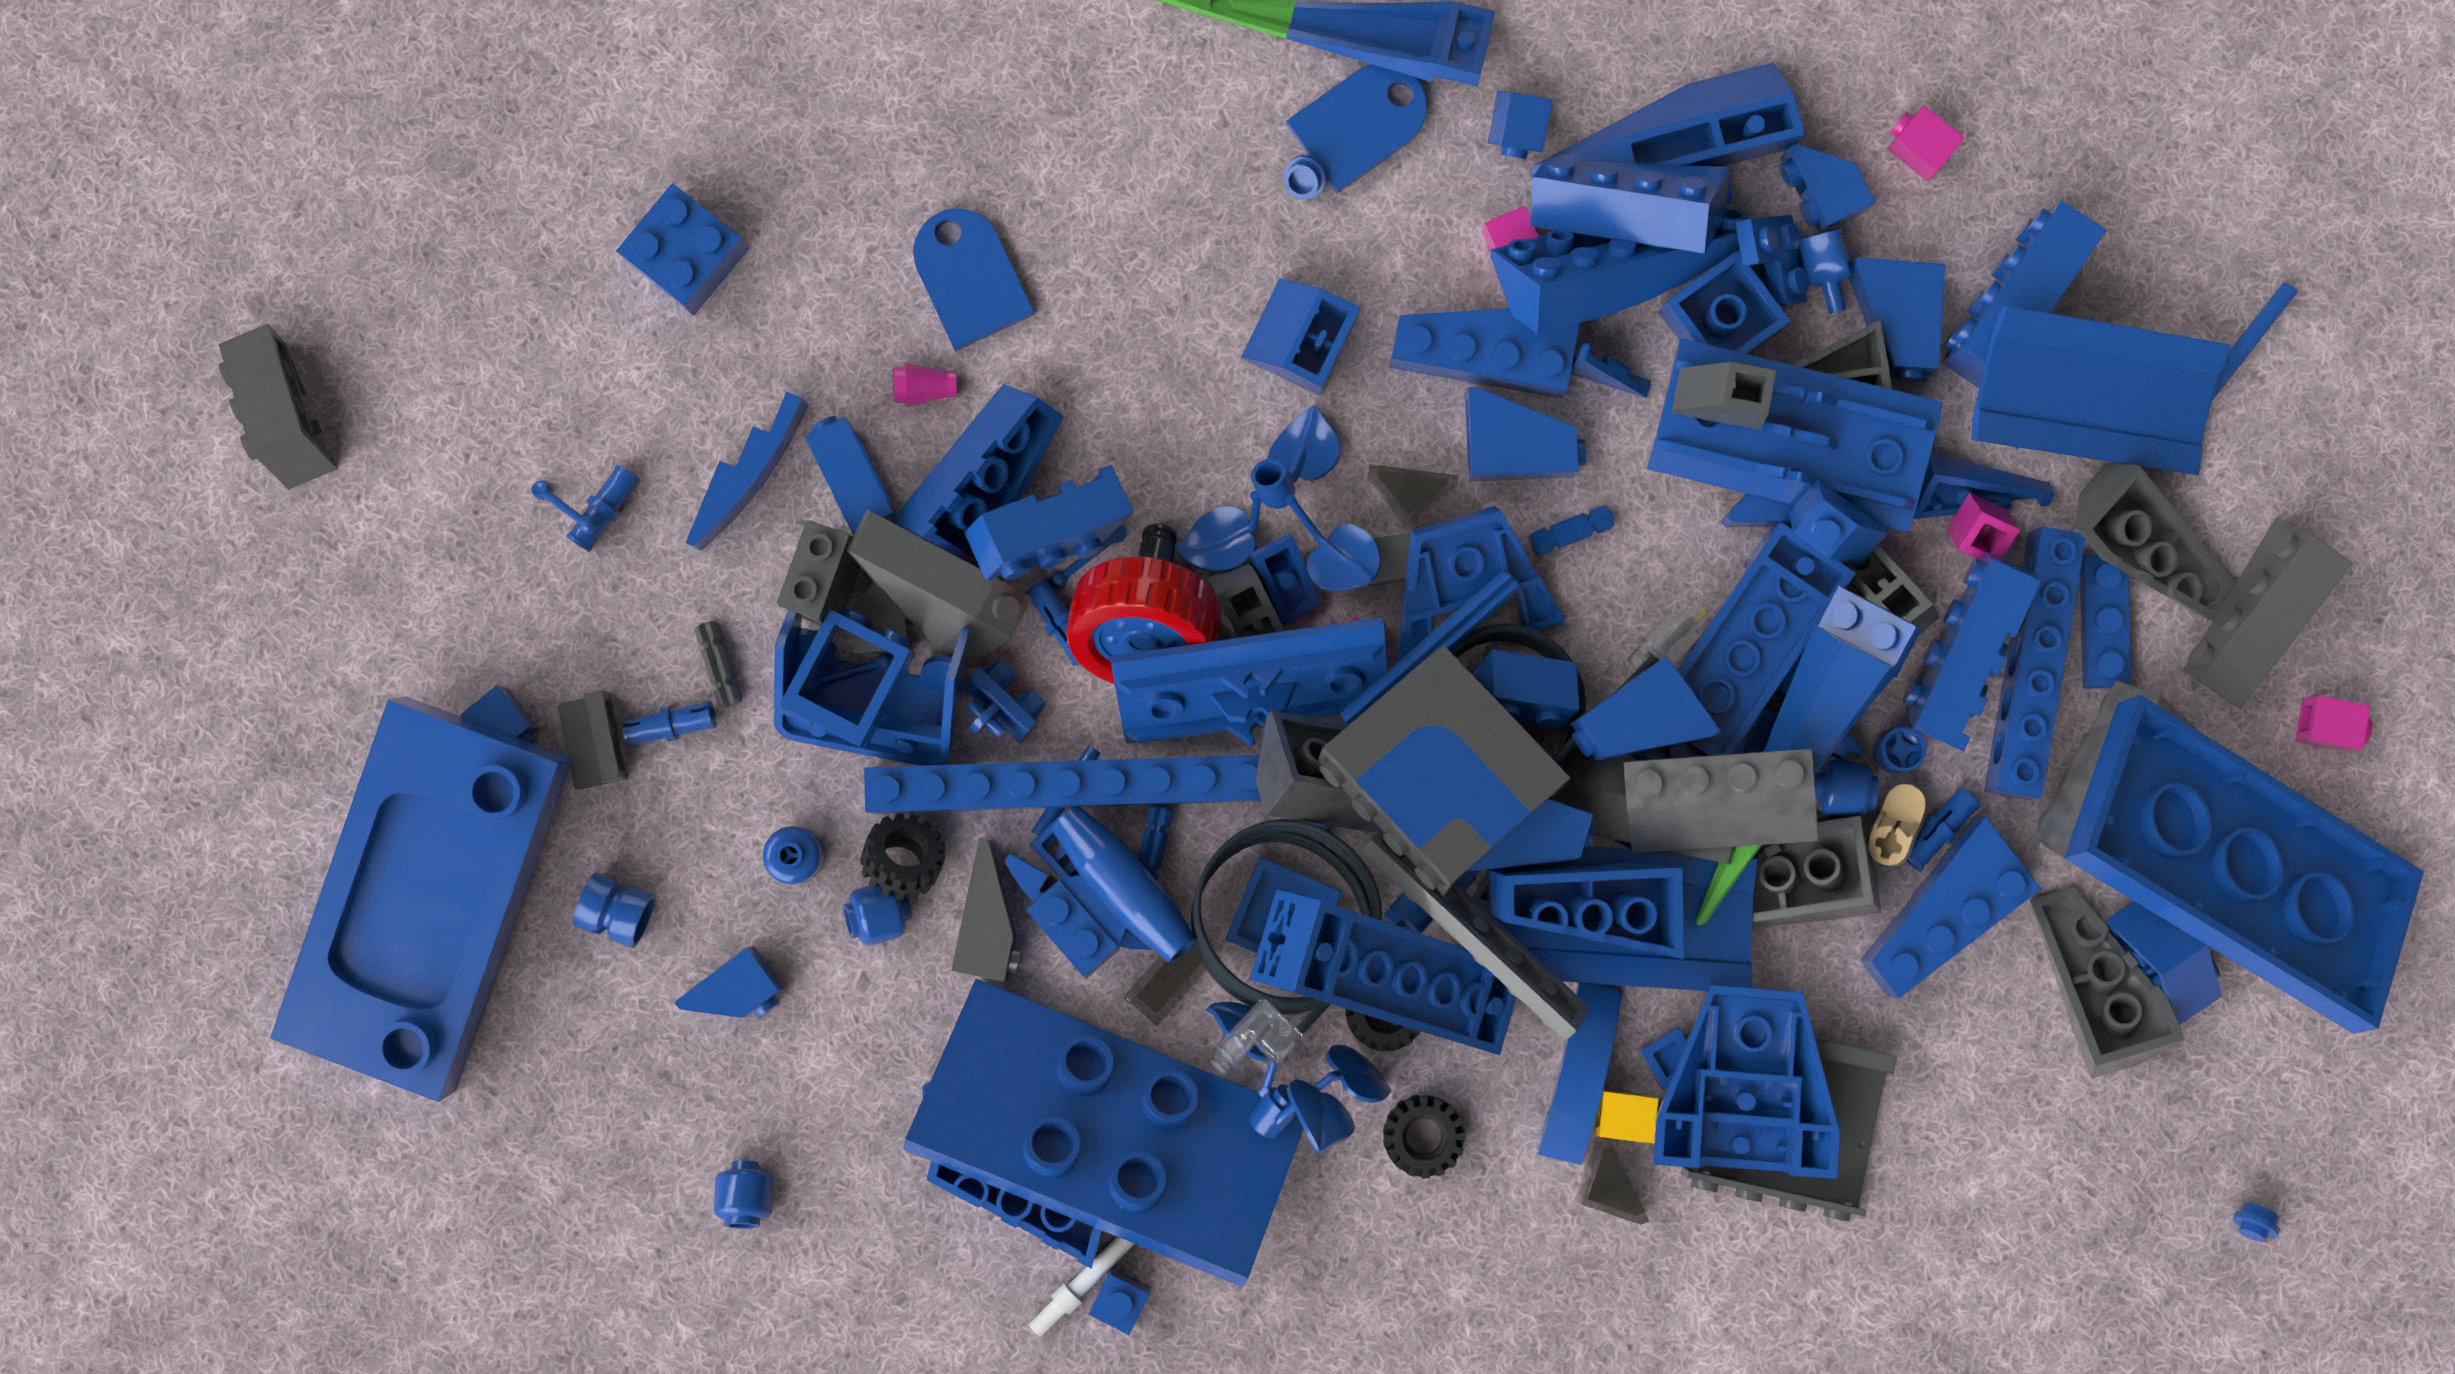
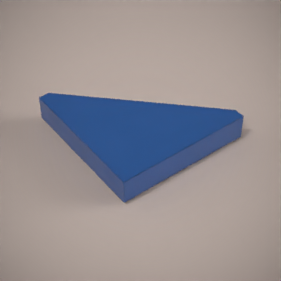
M1588 343L1583 344L1573 358L1572 375L1643 398L1647 397L1651 385L1650 380L1630 374L1631 371L1628 367L1611 357H1604L1602 362L1589 354L1592 345Z

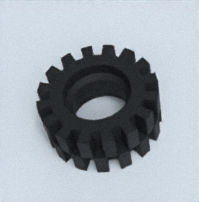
M1426 1094L1425 1096H1410L1409 1099L1401 1100L1397 1103V1106L1387 1115V1121L1383 1127L1384 1147L1394 1165L1406 1172L1407 1175L1412 1177L1419 1176L1422 1179L1430 1178V1176L1434 1175L1440 1176L1445 1174L1444 1171L1451 1167L1452 1169L1457 1164L1456 1160L1459 1155L1462 1156L1464 1150L1463 1142L1466 1141L1463 1123L1456 1111L1442 1099ZM1419 1119L1434 1121L1441 1131V1141L1438 1147L1432 1152L1425 1154L1413 1151L1406 1140L1409 1126Z

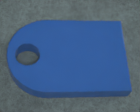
M1371 64L1359 69L1286 120V125L1306 153L1323 164L1327 173V182L1335 193L1338 194L1408 145L1418 135L1426 115V96L1416 77ZM1395 85H1405L1411 90L1413 99L1405 106L1394 105L1388 98L1389 89Z
M949 209L935 214L923 224L914 242V262L955 352L1035 315L1004 247L988 220L970 210ZM945 223H954L961 229L959 240L952 245L941 244L936 238L937 230Z

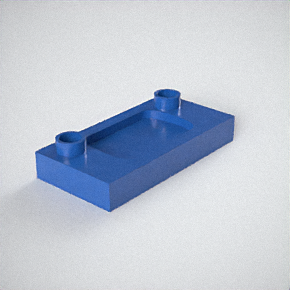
M407 696L388 699L270 1039L436 1102H440L454 1093L467 1061L573 759Z

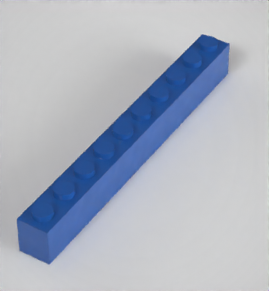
M1260 755L865 767V813L884 814L1071 808L1075 806L1102 807L1262 801L1255 780Z

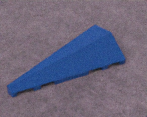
M1931 452L1913 519L1956 515L1969 492L2006 510L2011 509V501L2033 498L2038 499L2041 506H2049L2055 493L2048 482Z

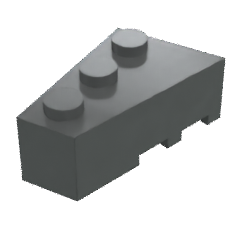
M1881 320L1792 364L1793 366L1892 389Z
M265 324L218 344L224 361L219 363V370L226 384L232 388L234 398L230 399L229 402L236 419L243 425L245 434L240 436V440L248 457L251 460L258 459L288 490L337 470L333 457H329L316 442L315 435L321 433L322 430L317 419L311 421L309 419L302 397L306 395V391L286 343L269 324Z

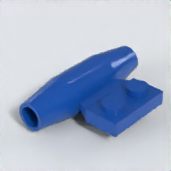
M1079 806L1071 808L1055 822L1052 831L1079 875L1058 880L1032 903L1026 911L1084 978L1090 977L1120 950L1127 930L1168 963L1179 959L1194 945L1197 939L1168 892L1121 839Z

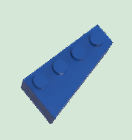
M1565 157L1545 159L1533 176L1530 226L1705 254L1725 217L1730 167L1580 161Z
M1510 308L1400 315L1389 368L1562 399L1569 386L1579 323L1536 334L1512 316Z
M1003 384L891 522L980 569L965 536V531L981 514L1020 499L1064 416L1038 397Z
M1985 551L1981 561L1974 559L1970 564L1964 577V583L1968 586L1961 600L1954 599L1949 605L1943 619V623L1947 627L1940 641L1933 639L1928 646L1923 658V663L1927 666L1920 680L1914 678L1910 682L1903 697V703L1907 704L1905 710L1914 730L1963 752L1970 739V736L1963 733L1969 717L1980 716L1988 700L1985 698L1988 689L1985 682L1988 676L1993 678L1996 674L2000 673L2006 660L2008 645L2004 644V640L2007 635L2014 638L2018 634L2041 583V579L2035 572L1988 551Z
M1986 817L1971 819L1952 847L1948 848L1938 861L1937 866L1926 880L1918 886L1907 904L1892 919L1860 960L1888 997L1900 998L2041 890L2037 882Z
M1665 861L1489 869L1490 915L1503 922L1684 959L1683 867Z
M931 1161L927 1181L977 1208L982 1207L1001 1217V1221L1014 1228L1020 1227L1042 1239V1243L1055 1250L1059 1248L1077 1258L1079 1263L1092 1269L1102 1230Z

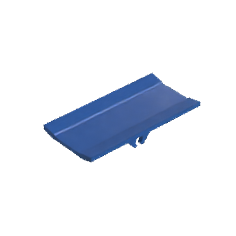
M2003 305L1991 336L1973 413L1971 439L1986 443L2199 475L2202 454L2201 442L2218 374L2223 369L2232 345Z
M1679 338L1673 370L1646 469L1795 505L1819 479L1883 527L1909 533L1939 424L1943 402ZM1735 362L1776 370L1769 413L1761 430L1671 413L1679 369L1682 367Z
M1382 617L1110 656L1126 744L1228 730L1249 746L1255 745V739L1251 732L1256 726L1265 729L1266 718L1271 710L1309 718L1341 714L1345 708L1387 673L1386 643Z
M1590 846L1586 853H1582L1580 859L1494 868L1510 869L1665 861L1683 867L1684 959L1510 924L1497 918L1495 919L1562 982L1708 991L1710 985L1753 988L1751 964L1753 890L1755 888L1758 859H1751L1707 923L1703 925H1696V918L1719 862L1674 852L1632 853V849ZM1489 971V977H1496Z

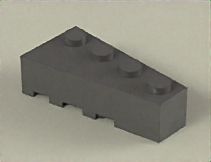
M2276 517L2200 643L2191 651L2183 671L2226 701L2241 709L2353 563L2313 534Z

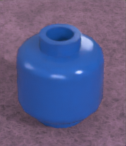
M1831 759L1824 765L1822 773L1817 772L1814 775L1815 798L1818 799V808L1823 815L1838 818L1855 816L1863 818L1867 811H1874L1878 799L1879 777L1872 775L1871 768L1868 765Z
M796 826L784 827L771 834L765 843L762 854L764 866L769 875L778 882L790 885L806 883L816 877L822 869L825 858L824 848L818 836L808 829ZM790 847H794L797 853H793ZM792 858H797L794 863L789 864Z
M866 886L852 891L849 903L843 904L844 918L851 938H859L863 944L871 946L901 937L906 928L905 920L912 918V909L907 894H905L903 900L895 899V893L892 892L889 893L888 897L881 895L882 888L879 886L875 889L871 886Z
M749 1160L733 1161L731 1169L724 1170L716 1175L713 1210L716 1217L724 1220L725 1227L737 1229L760 1227V1221L767 1219L771 1215L774 1181L772 1175L759 1170L758 1162Z

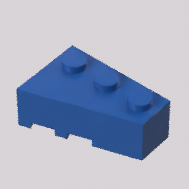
M1112 465L1099 469V474L1091 482L1076 487L1074 481L1070 480L1059 485L1062 493L1037 500L1033 494L981 514L965 531V536L985 580L1003 576L1005 581H1009L1024 575L1031 567L1041 565V568L1046 570L1063 563L1069 556L1077 554L1079 559H1084L1100 552L1103 549L1102 543L1134 513Z

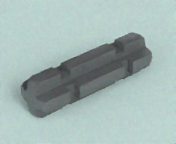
M710 621L695 627L694 632L698 644L703 645L704 648L701 650V654L710 682L716 686V690L713 692L717 704L722 708H726L740 703L742 695L738 684L733 682V679L736 677L726 645L721 644L720 641L723 639L719 624L715 621Z

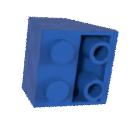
M1279 278L1241 359L1321 396L1358 320L1361 307L1321 288Z

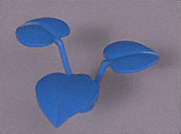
M1315 405L1300 414L1283 430L1270 448L1268 459L1260 461L1253 468L1251 481L1256 491L1250 494L1253 501L1250 523L1246 513L1240 508L1229 505L1219 506L1201 516L1194 523L1185 538L1174 546L1177 554L1182 559L1198 569L1215 573L1230 572L1245 565L1250 560V553L1257 550V544L1250 533L1258 529L1261 503L1275 509H1282L1289 505L1316 542L1321 545L1311 552L1307 560L1308 575L1317 587L1328 592L1353 590L1368 585L1375 580L1381 567L1378 547L1367 531L1356 525L1342 524L1336 527L1328 539H1326L1294 496V483L1298 481L1299 477L1307 481H1315L1326 476L1334 469L1341 454L1340 443L1335 432Z
M1236 1002L1214 1003L1205 1010L1215 1017L1223 1033L1240 1052L1256 1060L1268 1059L1269 1061L1264 1082L1257 1090L1262 1099L1249 1114V1121L1252 1127L1266 1138H1278L1297 1114L1316 1154H1319L1332 1145L1347 1140L1355 1130L1354 1121L1344 1105L1333 1095L1320 1092L1331 1082L1340 1080L1348 1094L1358 1100L1369 1103L1383 1101L1391 1093L1390 1086L1383 1080L1376 1067L1363 1054L1346 1045L1331 1046L1326 1053V1060L1334 1071L1328 1073L1314 1086L1303 1080L1295 1079L1288 1086L1280 1084L1278 1087H1271L1279 1062L1278 1053L1270 1050L1266 1045V1037L1272 1030V1026L1267 1021L1262 1022L1252 1034L1249 1033L1241 1041L1245 1045L1243 1048L1233 1039L1234 1036L1240 1039L1248 1031L1247 1028L1262 1013L1248 1005ZM1279 1032L1273 1038L1275 1044H1280L1283 1041Z

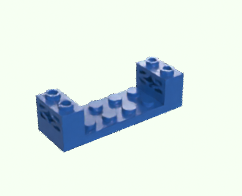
M1782 522L1767 530L1743 565L1746 569L1677 670L1721 731L1704 741L1632 755L1640 761L1732 755L1806 647L1813 627L1818 626L1838 586L1846 588L1855 572L1841 562L1825 557L1795 535L1793 530Z
M1277 889L1249 979L1497 1055L1501 1053L1516 1002V997L1507 990L1506 986L1497 977H1489V970L1477 963L1466 948L1321 900Z

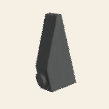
M1879 545L1859 566L1841 562L1855 572L1849 583L1861 597L1921 627L1920 634L1940 618L1934 604Z
M1249 562L1230 572L1215 573L1206 578L1237 638L1285 631L1258 575Z
M979 838L951 971L1005 982L1008 979L1009 973L1017 974L1022 948L1015 946L1016 933L992 841Z

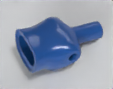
M1842 228L1800 238L1801 267L1806 272L1808 285L1822 287L1829 314L1846 310L1840 282L1852 275L1854 266L1851 254L1844 242Z

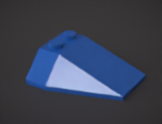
M1710 985L1655 1118L1653 1164L1699 1168L1700 1165L1779 1171L1786 1172L1791 1176L1837 1179L1840 1131L1803 992Z

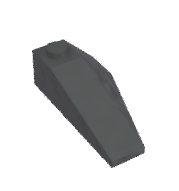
M2106 463L2080 492L2076 529L2103 561L2205 619H2215L2236 582L2139 465Z
M869 510L865 512L846 549L877 586L882 588L897 604L902 614L925 636L924 638L934 649L952 657L961 628L970 629L967 666L970 668L975 667L1012 637L1032 598L998 578L986 581L981 569Z
M1577 746L1568 755L1561 767L1570 779L1561 792L1552 800L1593 814L1590 827L1594 828L1595 836L1631 843L1624 762L1640 760L1631 754L1596 761L1592 754L1587 757ZM1734 847L1674 850L1670 852L1731 864Z
M1861 816L1818 822V841L1773 844L1765 848L1764 852L1753 857L1758 860L1755 888L1753 890L1752 927L1835 920L1882 913L1875 868L1868 849V841Z
M2074 887L2030 900L2073 1033L2091 1079L2136 1066L2184 1042V1036L2168 997L2158 985L2155 986L2138 966L2139 963L2130 952L2127 953L2108 931V926Z

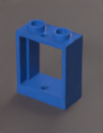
M836 416L825 418L812 426L813 432L804 437L851 533L855 534L867 510L891 522L897 512L855 428L846 417L837 420Z
M846 607L842 615L830 609L779 706L866 750L916 654L906 648L909 642L907 638L887 628L884 629L882 635L866 628L869 619ZM839 627L894 655L859 725L802 697Z

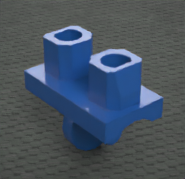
M998 660L985 670L979 666L970 674V680L963 688L973 698L966 706V709L977 718L969 729L975 735H978L987 728L996 738H999L1007 731L1021 744L1031 733L1037 723V717L1046 704L1045 701L1030 689L1016 701L1004 690L1014 681L1016 676L1013 670L1002 660Z

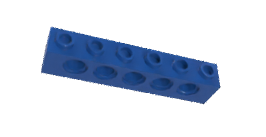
M2044 526L2028 532L2022 567L2035 572L2041 579V583L2018 634L2014 638L2010 637L1984 792L2025 800L2042 798L2086 541L2080 533Z

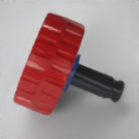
M1153 523L1144 528L1142 532L1143 541L1140 543L1138 557H1123L1102 562L1089 569L1080 578L1075 588L1066 633L1069 649L1083 668L1111 684H1114L1110 656L1218 641L1221 610L1217 597L1202 578L1190 570L1173 563L1177 534L1166 524Z

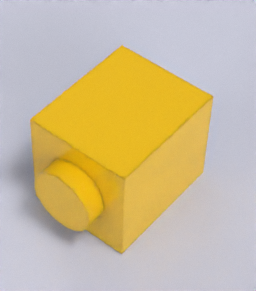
M1603 1089L1596 1115L1594 1134L1603 1138L1654 1144L1655 1118L1660 1108L1658 1106L1659 1098L1652 1095Z

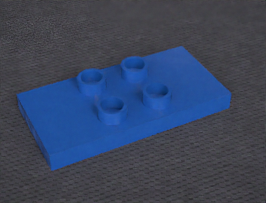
M2137 695L2117 703L2064 859L2353 1034L2379 1029L2424 874L2423 870L2142 695Z
M975 979L907 1133L903 1150L1243 1287L1251 1273L1304 1128L1296 1114L1278 1138H1266L1259 1134L1249 1121V1114L1262 1099L1258 1092Z

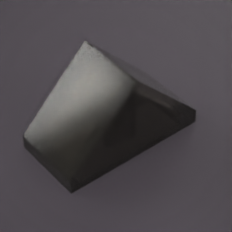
M1370 464L1367 471V480L1401 524L1406 527L1452 492L1457 485L1458 475Z
M1603 1137L1596 1138L1575 1200L1581 1205L1640 1225L1648 1222L1649 1219L1609 1139Z

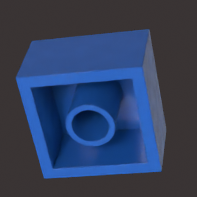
M672 183L618 247L616 252L629 265L694 316L749 248L741 237Z
M1738 250L1667 300L1658 312L1678 340L1683 338L1748 355L1781 332L1791 322L1750 266L1743 267L1741 253Z

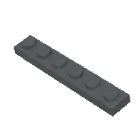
M1378 828L1361 849V852L1370 859L1372 865L1379 871L1384 872L1404 891L1405 895L1412 902L1418 904L1438 922V925L1445 933L1452 935L1466 948L1477 963L1486 967L1506 986L1513 996L1522 1000L1536 1013L1546 1027L1554 1030L1565 1041L1578 1030L1590 1007L1456 882H1454L1444 896L1436 888L1432 890L1425 886L1415 873L1416 866L1405 854H1396L1386 844L1383 838L1384 832Z

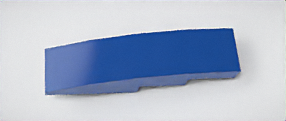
M789 392L785 393L770 432L752 427L736 467L719 460L686 540L688 545L702 551L737 518L762 488L789 447L809 406L803 398Z

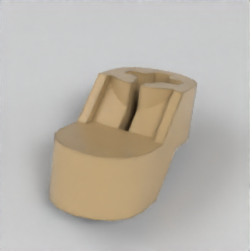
M1901 784L1895 786L1887 794L1868 842L1870 855L1876 862L1893 867L1901 865L1908 859L1928 810L1927 798L1920 789L1913 785Z

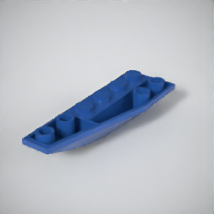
M1770 63L1689 83L1547 159L1565 157L1580 161L1720 167L1785 151L1788 147L1798 144L1805 133L1794 92L1776 65ZM1544 160L1530 167L1532 179Z
M1726 209L1725 217L1705 254L1552 230L1545 236L1529 240L1517 239L1511 241L1509 245L1491 249V260L1512 316L1534 333L1540 334L1619 312L1655 298L1690 281L1719 264L1735 251L1740 250L1735 222L1750 218L1740 210Z

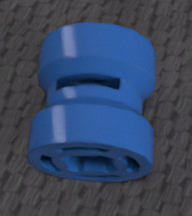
M1899 727L1885 731L1876 738L1873 744L1875 762L1881 769L1889 773H1901L1916 769L1922 764L1926 756L1924 738L1918 731L1909 727Z

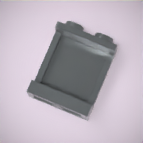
M810 520L807 521L777 604L782 608L802 614V619L822 625L830 609L842 615L861 568L846 551L853 536Z

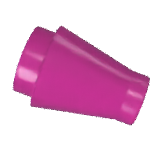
M904 363V367H893L894 403H904L905 407L938 399L956 397V371H944Z

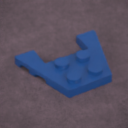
M1496 506L1411 531L1396 656L1397 663L1434 631L1433 616L1459 609L1502 571L1510 573L1520 586L1515 597L1521 626L1538 631L1565 622L1564 616L1554 604L1547 592V587L1528 560V555L1502 511Z

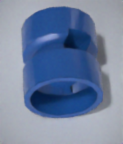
M594 872L580 895L574 913L573 925L596 934H601L603 931L608 930L609 940L635 948L645 933L655 906L656 895L634 886H629L622 891L621 885L618 884L616 879Z

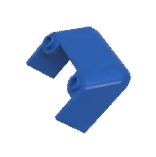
M791 610L787 611L775 643L774 727L779 734L796 742L918 766L943 765L946 763L952 747L966 679L970 629L961 628L952 657H930L924 662L920 676L905 674L865 750L779 706L818 633L816 630L801 628L802 614ZM831 641L814 674L820 676L860 664L836 660V648L833 641ZM876 669L824 683L815 691L805 690L802 697L859 725L886 671Z

